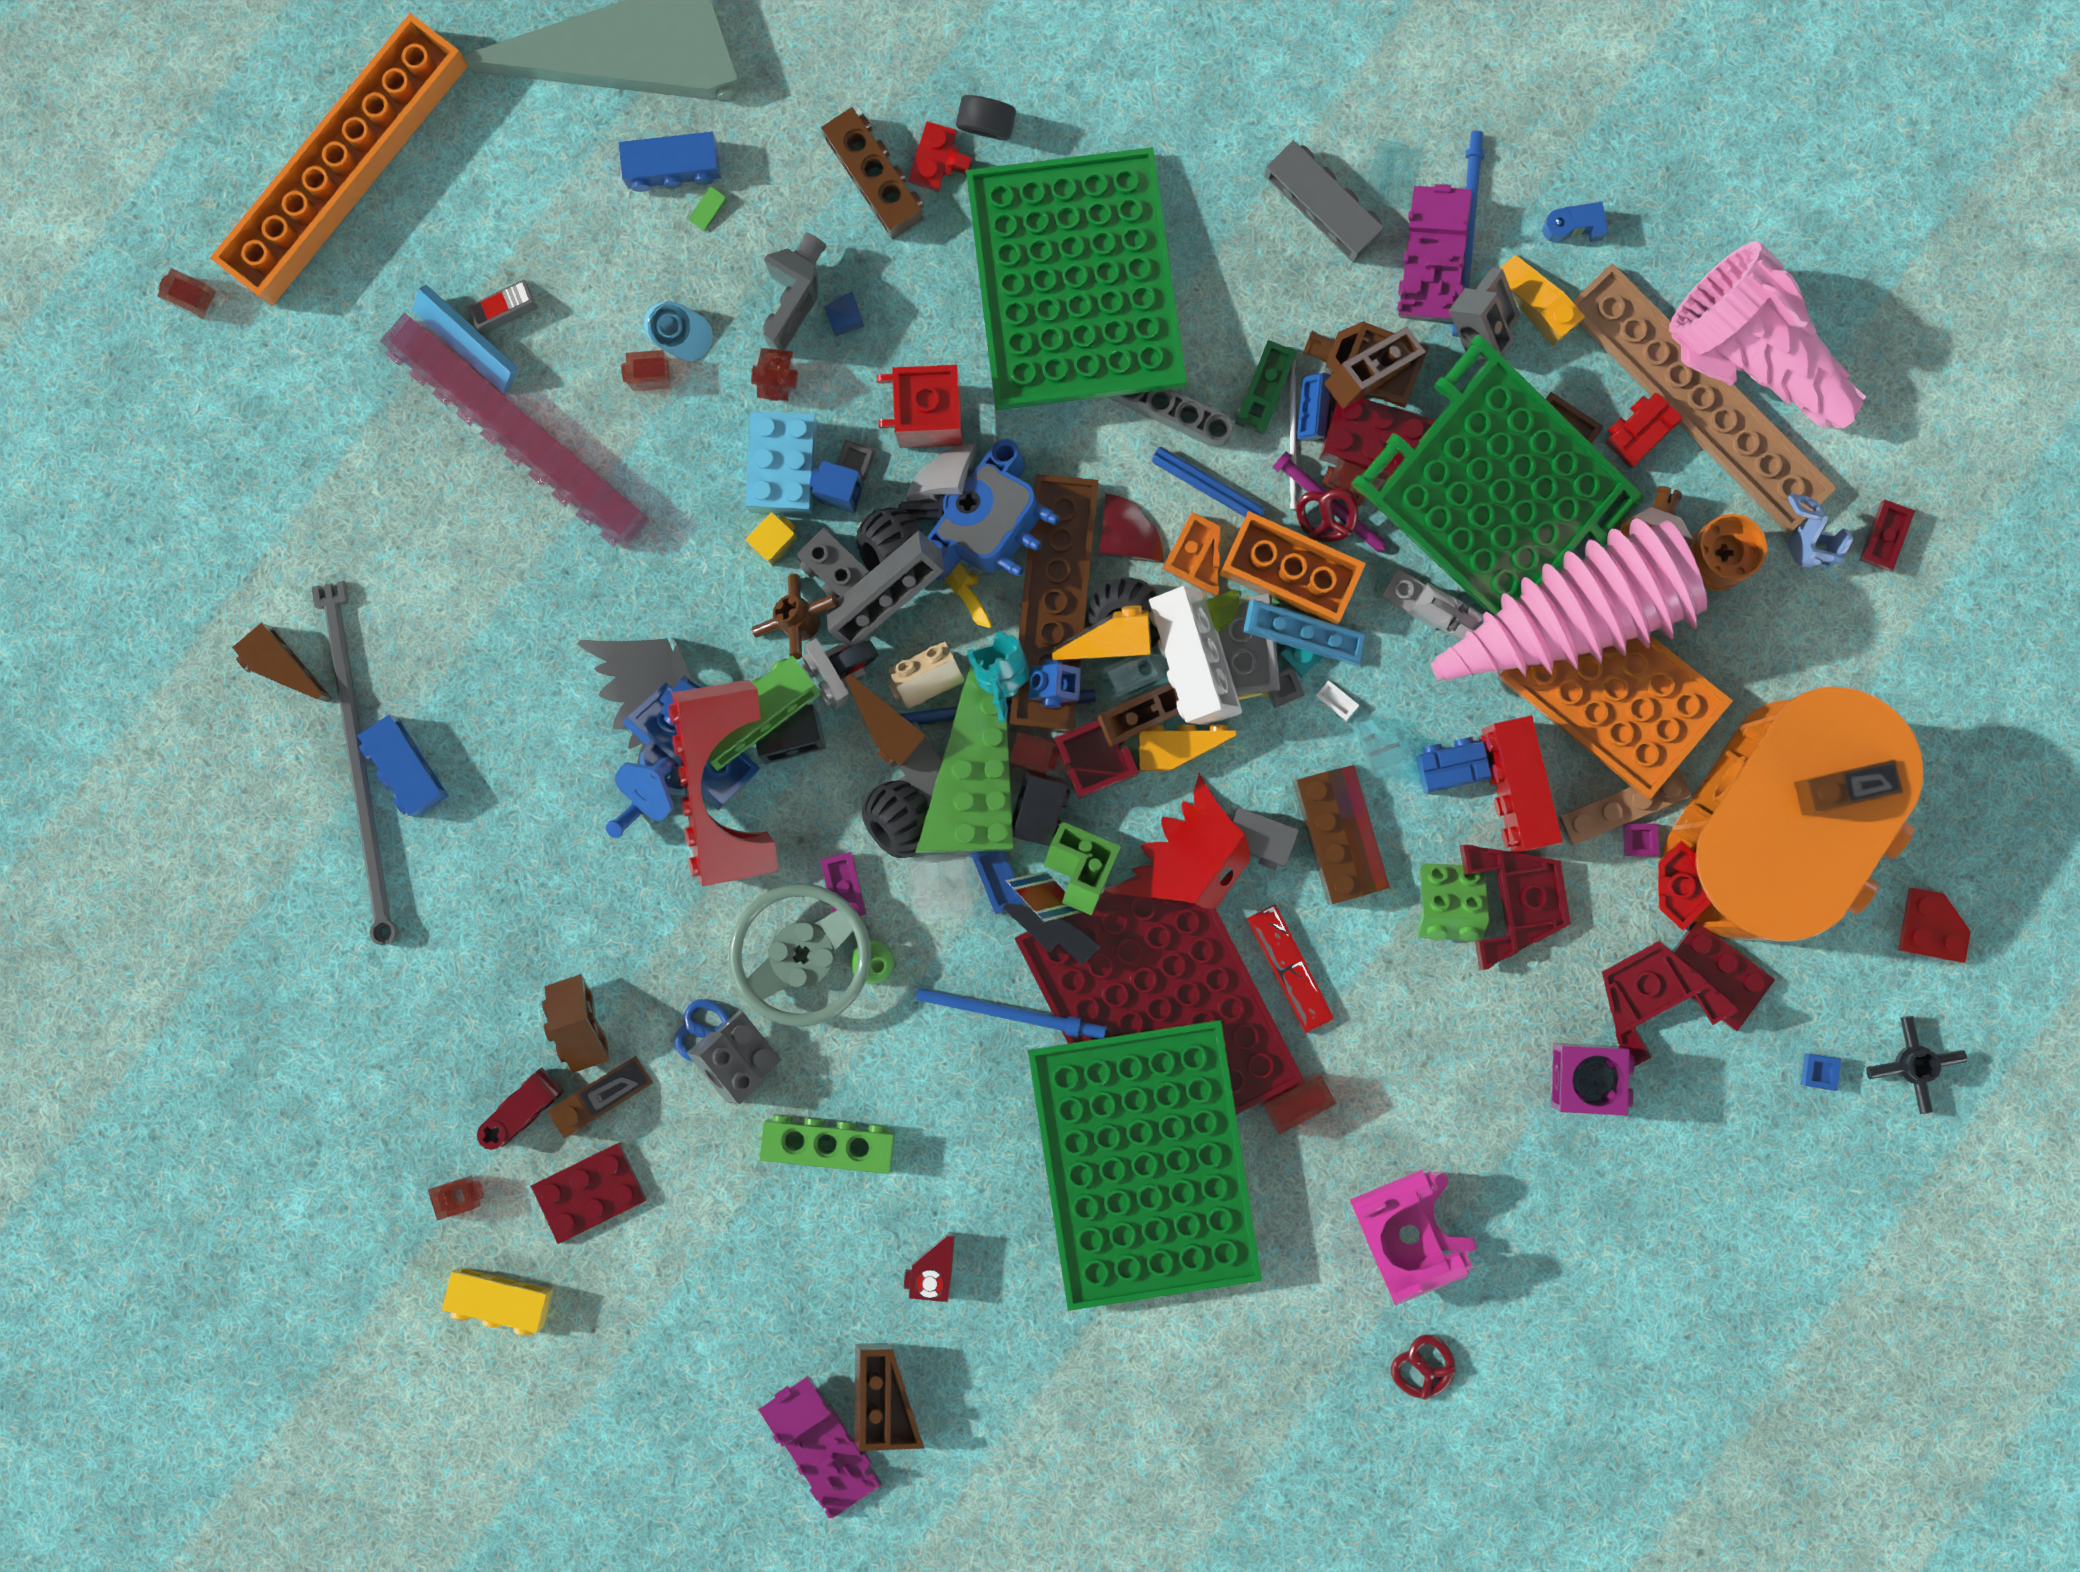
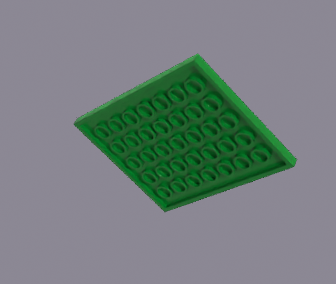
M1153 147L966 170L995 411L1186 387L1184 360Z
M1221 1020L1028 1050L1068 1311L1262 1281Z

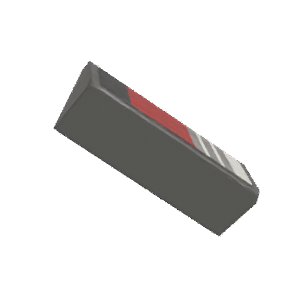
M524 279L467 306L477 331L482 335L538 308Z

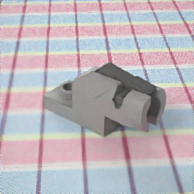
M1400 569L1396 570L1380 596L1434 630L1439 628L1460 640L1466 637L1467 631L1473 632V629L1483 619V614L1465 605L1460 600L1444 593L1430 583L1426 585Z

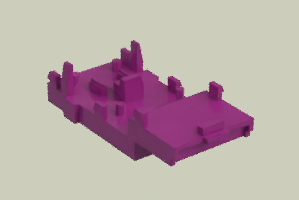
M1435 184L1434 187L1414 186L1412 206L1408 213L1409 238L1407 253L1404 254L1403 260L1405 262L1403 281L1400 280L1398 289L1400 301L1397 305L1399 318L1453 322L1449 309L1464 290L1461 281L1468 236L1467 228L1472 189L1451 188V185Z
M808 1375L790 1388L787 1385L774 1394L775 1398L758 1409L773 1432L774 1436L772 1437L776 1444L780 1443L782 1447H786L798 1466L796 1468L800 1475L805 1476L811 1486L810 1492L816 1501L819 1500L821 1507H825L826 1510L824 1512L829 1519L834 1518L881 1486L882 1482L870 1466L872 1461L865 1451L862 1453L857 1449L854 1439L831 1404L826 1402Z

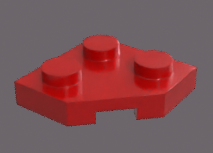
M1680 839L1657 862L1658 907L1684 931L1712 902L1707 897L1699 879L1696 853Z
M1913 887L1908 888L1898 951L1966 963L1971 931L1944 893Z

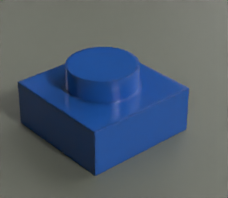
M1805 1053L1800 1085L1837 1091L1841 1059Z

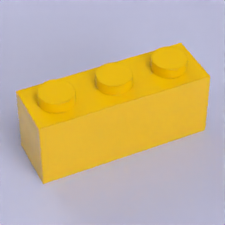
M459 1267L451 1271L442 1311L451 1312L450 1316L454 1319L467 1321L472 1317L483 1320L482 1324L487 1327L501 1328L502 1325L513 1327V1332L517 1334L531 1336L533 1332L537 1333L544 1328L553 1289Z

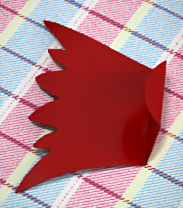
M1199 771L1193 789L1195 806L1184 800L1181 802L1182 812L1186 821L1163 816L1161 818V825L1168 842H1149L1141 845L1142 851L1154 865L1133 868L1131 871L1140 876V879L1103 889L1104 892L1195 903L1206 909L1217 908L1250 862V851L1245 833L1233 823L1219 806ZM1226 868H1231L1232 870L1220 882L1222 872Z

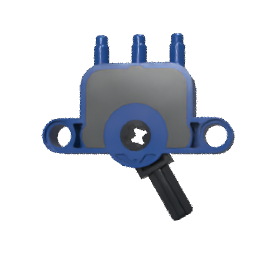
M1002 439L992 446L971 477L965 480L962 495L940 494V501H903L898 506V508L909 512L916 520H939L927 537L941 549L944 572L935 578L936 580L947 578L961 559L987 573L1003 569L1010 574L1021 576L1024 571L1023 567L1019 566L1011 558L1021 544L1034 550L1041 548V541L1029 534L1038 519L1040 518L1053 525L1059 523L1060 517L1052 510L1039 504L1032 487L1019 479L1025 470V460L1013 440ZM1012 457L1010 460L1004 461L1006 458Z

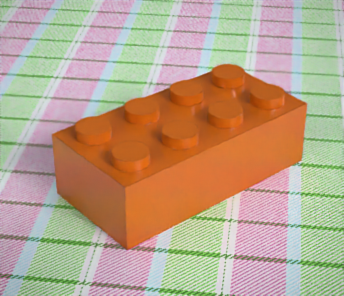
M1248 511L1219 575L1260 594H1270L1272 599L1316 619L1337 625L1344 614L1366 563Z

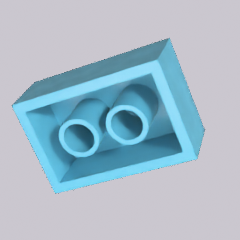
M751 411L745 506L750 513L770 514L772 512L773 514L813 516L814 493L812 492L813 487H810L809 483L813 469L816 468L818 421L815 414Z

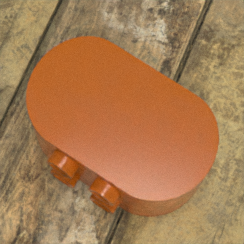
M1846 687L1813 689L1796 696L1792 700L1775 701L1751 712L1741 722L1668 834L1663 847L1662 857L1681 839L1696 853L1699 879L1707 897L1712 903L1693 922H1698L1713 934L1728 939L1793 941L1809 938L1824 932L1836 924L1847 911L1854 915L1862 912L1872 901L1878 890L1879 882L1871 878L1870 875L1883 855L1889 859L1897 857L1908 845L1915 832V827L1908 823L1906 819L1918 802L1923 783V762L1917 740L1905 720L1888 704L1868 693ZM1895 760L1903 793L1802 815L1794 782Z

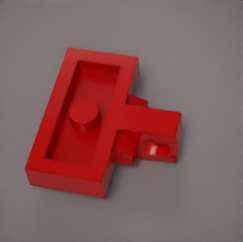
M926 121L908 179L909 184L939 192L944 175L951 176L952 171L966 174V170L971 169L972 158L958 153L959 148L953 146L957 135L956 129Z

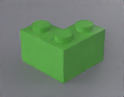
M1061 821L1050 845L1044 866L1071 877L1062 903L1092 916L1114 867L1121 846Z

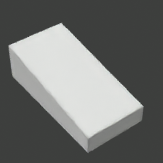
M1330 681L1316 695L1318 699L1345 722H1348L1360 706Z

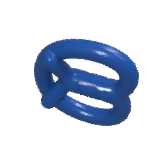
M698 999L688 1005L684 1014V1024L679 1028L674 1039L677 1052L686 1060L693 1062L687 1055L689 1049L684 1044L686 1035L691 1033L704 1038L709 1032H716L731 1018L728 1011L720 1004L708 999ZM698 1009H708L716 1013L721 1018L722 1023L713 1029L694 1021V1014Z

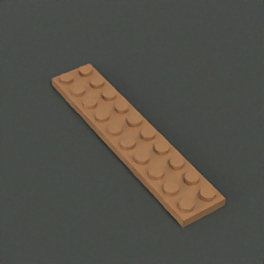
M1613 263L1572 301L1585 316L1579 325L1650 396L1655 392L1659 393L1668 402L1669 406L1673 407L1682 416L1683 420L1679 425L1787 534L1791 533L1807 518L1798 515L1794 511L1788 500L1790 493L1810 497L1821 504L1837 489L1734 384L1728 386L1722 380L1711 378L1685 365L1681 361V346L1671 337L1672 334L1669 332L1671 321ZM1800 503L1804 508L1813 511V509H1811L1806 504Z

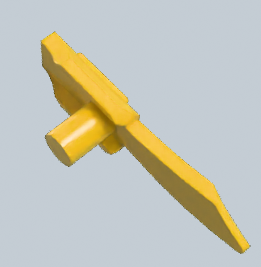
M959 562L952 573L944 579L954 593L962 598L974 622L977 625L990 629L992 628V623L978 597L969 588L977 585L978 577L974 573L969 574Z

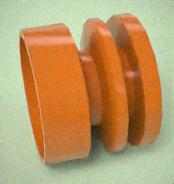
M1735 513L1720 515L1692 535L1693 541L1691 546H1689L1701 574L1705 590L1714 592L1729 590L1757 572L1766 559L1768 548L1765 534L1758 524L1747 516Z

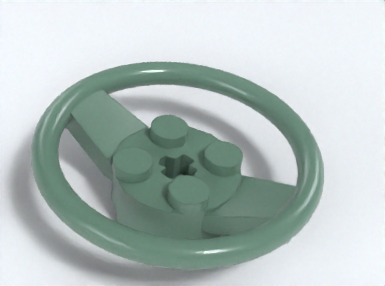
M812 884L784 885L758 897L739 918L729 947V964L733 981L748 1005L771 1021L798 1027L826 1022L846 1010L862 991L869 974L871 960L869 935L858 912L837 893ZM801 896L819 899L837 909L834 913L814 924L806 922L793 923L783 928L774 937L768 949L769 958L746 978L742 964L744 938L753 920L765 908L779 900ZM854 932L858 945L857 969L850 986L834 1003L815 1012L789 1013L776 1009L763 1001L765 998L789 986H812L823 981L833 969L835 952ZM799 946L802 949L807 947L810 950V953L807 955L809 961L805 964L803 960L798 962L795 958L798 954L796 949Z

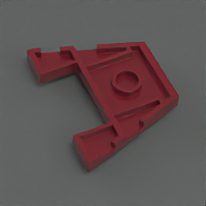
M1469 844L1459 845L1464 874L1497 870L1507 935L1475 941L1480 970H1486L1495 966L1494 964L1519 953L1520 950L1537 943L1571 924L1561 860L1477 847Z
M1661 940L1602 971L1610 1011L1616 1029L1617 1042L1620 1047L1630 1049L1629 1055L1634 1056L1635 1066L1652 1058V1054L1637 1031L1636 1026L1686 999L1695 996L1712 1025L1739 1012V1008L1734 1002Z

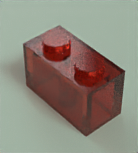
M1315 1073L1304 1079V1081L1261 1102L1264 1111L1279 1135L1337 1104L1322 1075L1319 1073Z

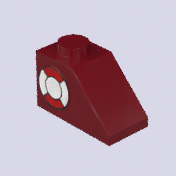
M955 1232L945 1234L914 1260L912 1270L906 1269L904 1289H910L909 1299L948 1302Z

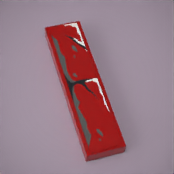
M1276 904L1246 918L1304 1033H1308L1333 1020L1334 1017Z

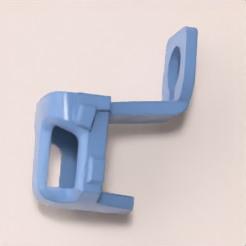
M1790 493L1788 500L1794 511L1800 516L1809 518L1805 527L1799 525L1795 528L1788 540V548L1795 562L1799 566L1812 568L1816 565L1830 567L1834 564H1842L1845 560V553L1853 541L1849 530L1842 528L1835 536L1822 531L1828 517L1820 503L1810 497ZM1800 503L1806 504L1811 509H1813V511L1804 508ZM1816 542L1824 543L1827 546V550L1815 549L1814 545Z

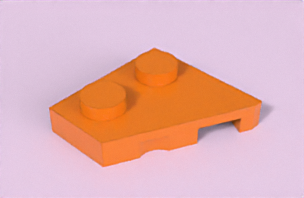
M1191 512L1162 570L1213 597H1217L1219 594L1220 526Z

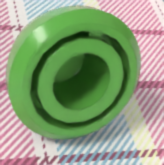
M870 940L871 960L865 984L874 985L884 982L890 977L894 969L895 959L891 949L885 943L878 940ZM858 946L854 949L850 958V967L853 975H855L858 964Z

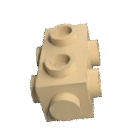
M945 641L936 646H931L926 651L908 660H903L888 669L893 679L892 682L888 683V686L896 701L902 698L907 710L965 682Z

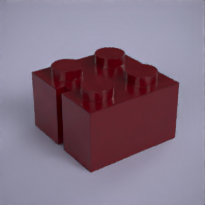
M1099 720L1054 737L1064 766H1072V769L1068 770V776L1078 799L1136 777L1139 774L1128 746L1122 748V750L1119 748V745L1124 744L1125 740L1109 746Z

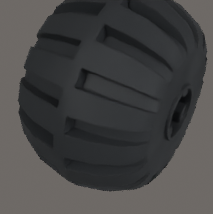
M889 507L876 510L863 520L857 530L856 543L859 555L869 572L917 531H920L925 536L920 524L917 523V520L909 512L900 508Z
M1128 577L1117 578L1105 583L1097 590L1090 602L1088 610L1089 627L1117 611H1122V607L1138 605L1141 606L1142 610H1149L1150 612L1152 609L1149 599L1159 596L1158 591L1143 580ZM1150 619L1151 648H1153L1158 643V640H1160V635Z
M901 780L887 781L874 788L867 796L862 807V819L867 827V831L883 851L896 858H908L920 854L915 852L929 805L926 802L927 798L923 794L920 795L917 788L911 786L909 782Z

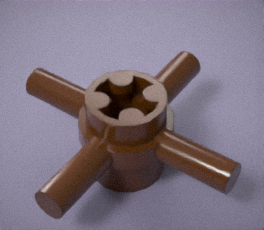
M790 574L788 576V595L782 597L773 608V618L753 626L752 633L756 638L781 629L789 635V657L793 655L796 660L802 658V641L812 638L820 628L821 621L817 614L837 607L839 605L838 599L832 594L809 604L805 599L801 598L800 576L798 574Z

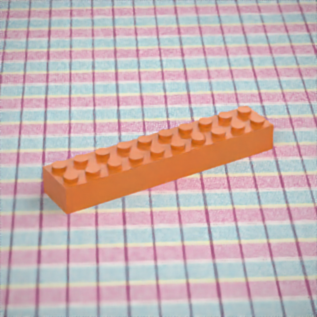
M409 13L211 255L210 259L273 307L466 70L468 64L460 51L413 14Z

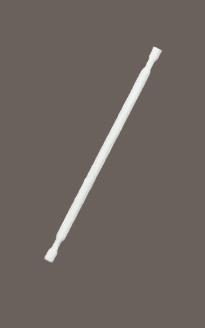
M1294 360L1290 375V454L1292 455L1290 460L1296 465V360ZM1291 477L1290 510H1296L1297 483Z

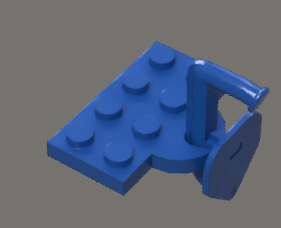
M666 682L630 713L622 723L646 746L641 752L639 764L625 762L615 775L617 787L632 803L615 820H611L606 824V831L613 838L621 837L623 831L642 813H645L654 820H663L673 808L670 795L685 794L684 786L679 785L676 768L681 766L680 755L675 754L672 736L677 735V729L664 720L665 715L659 712L664 705L659 700L669 686ZM744 752L718 771L707 760L701 777V795L719 811L756 775L760 767Z

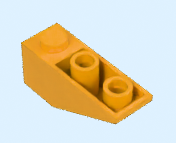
M1155 725L1138 733L1139 772L1172 771L1233 739L1236 736V731H1228V725H1210L1209 731H1196V725H1178L1177 731H1165L1164 725Z

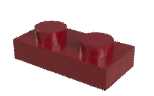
M1886 499L1881 501L1859 561L1888 572L1894 570L1915 510Z

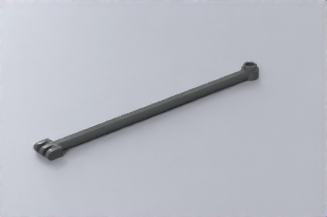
M345 581L337 582L338 595H335L334 585L332 583L325 584L326 597L322 596L320 585L312 586L314 607L318 609L324 608L374 917V924L370 929V937L378 945H386V943L391 945L397 940L399 929L390 918L365 756L359 748L362 743L357 737L361 730L341 611V604L349 603L347 586ZM384 927H389L391 930V935L387 939L381 933Z

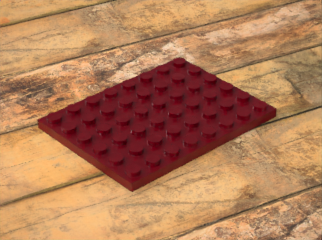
M1136 875V876H1134V877H1132V878H1130V879H1128V880H1126V881H1124V882H1122V883H1126V882H1130V881H1133V880H1137V879H1140L1141 877L1138 876V875ZM1103 892L1092 916L1082 912L1059 918L1082 931L1100 946L1083 965L1059 943L1049 953L1027 931L1014 938L1053 1016L1067 1019L1069 1016L1082 1018V1022L1107 1027L1105 1038L1221 1020L1236 1115L1304 1081L1216 909H1206L1195 903ZM1062 1031L1067 1043L1099 1039L1084 1035L1073 1037L1065 1035V1031Z

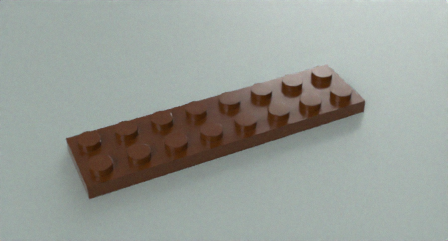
M1035 474L1034 493L1039 504L1060 517V521L1058 524L1053 525L1039 518L1029 533L1042 543L1039 550L1028 548L1018 638L1029 669L1033 666L1044 665V660H1053L1052 653L1055 646L1084 630L1099 480ZM1081 659L1060 660L1063 661V665L1076 668L1081 666ZM1029 680L1020 686L1018 692L1012 696L1010 726L1059 731L1074 730L1077 701L1062 702L1060 708L1042 707V701L1029 699Z

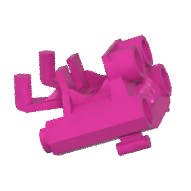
M1422 1169L1350 1199L1366 1241L1395 1306L1469 1276L1468 1271L1473 1270L1466 1252H1473L1477 1249L1475 1240L1469 1237L1448 1236L1438 1227L1434 1218V1204L1448 1185V1177L1444 1172L1431 1173L1429 1171L1424 1173ZM1405 1225H1413L1419 1230V1238L1413 1244H1406L1400 1239V1230ZM1441 1250H1448V1251H1455V1252H1452V1253L1447 1254V1255L1444 1256Z

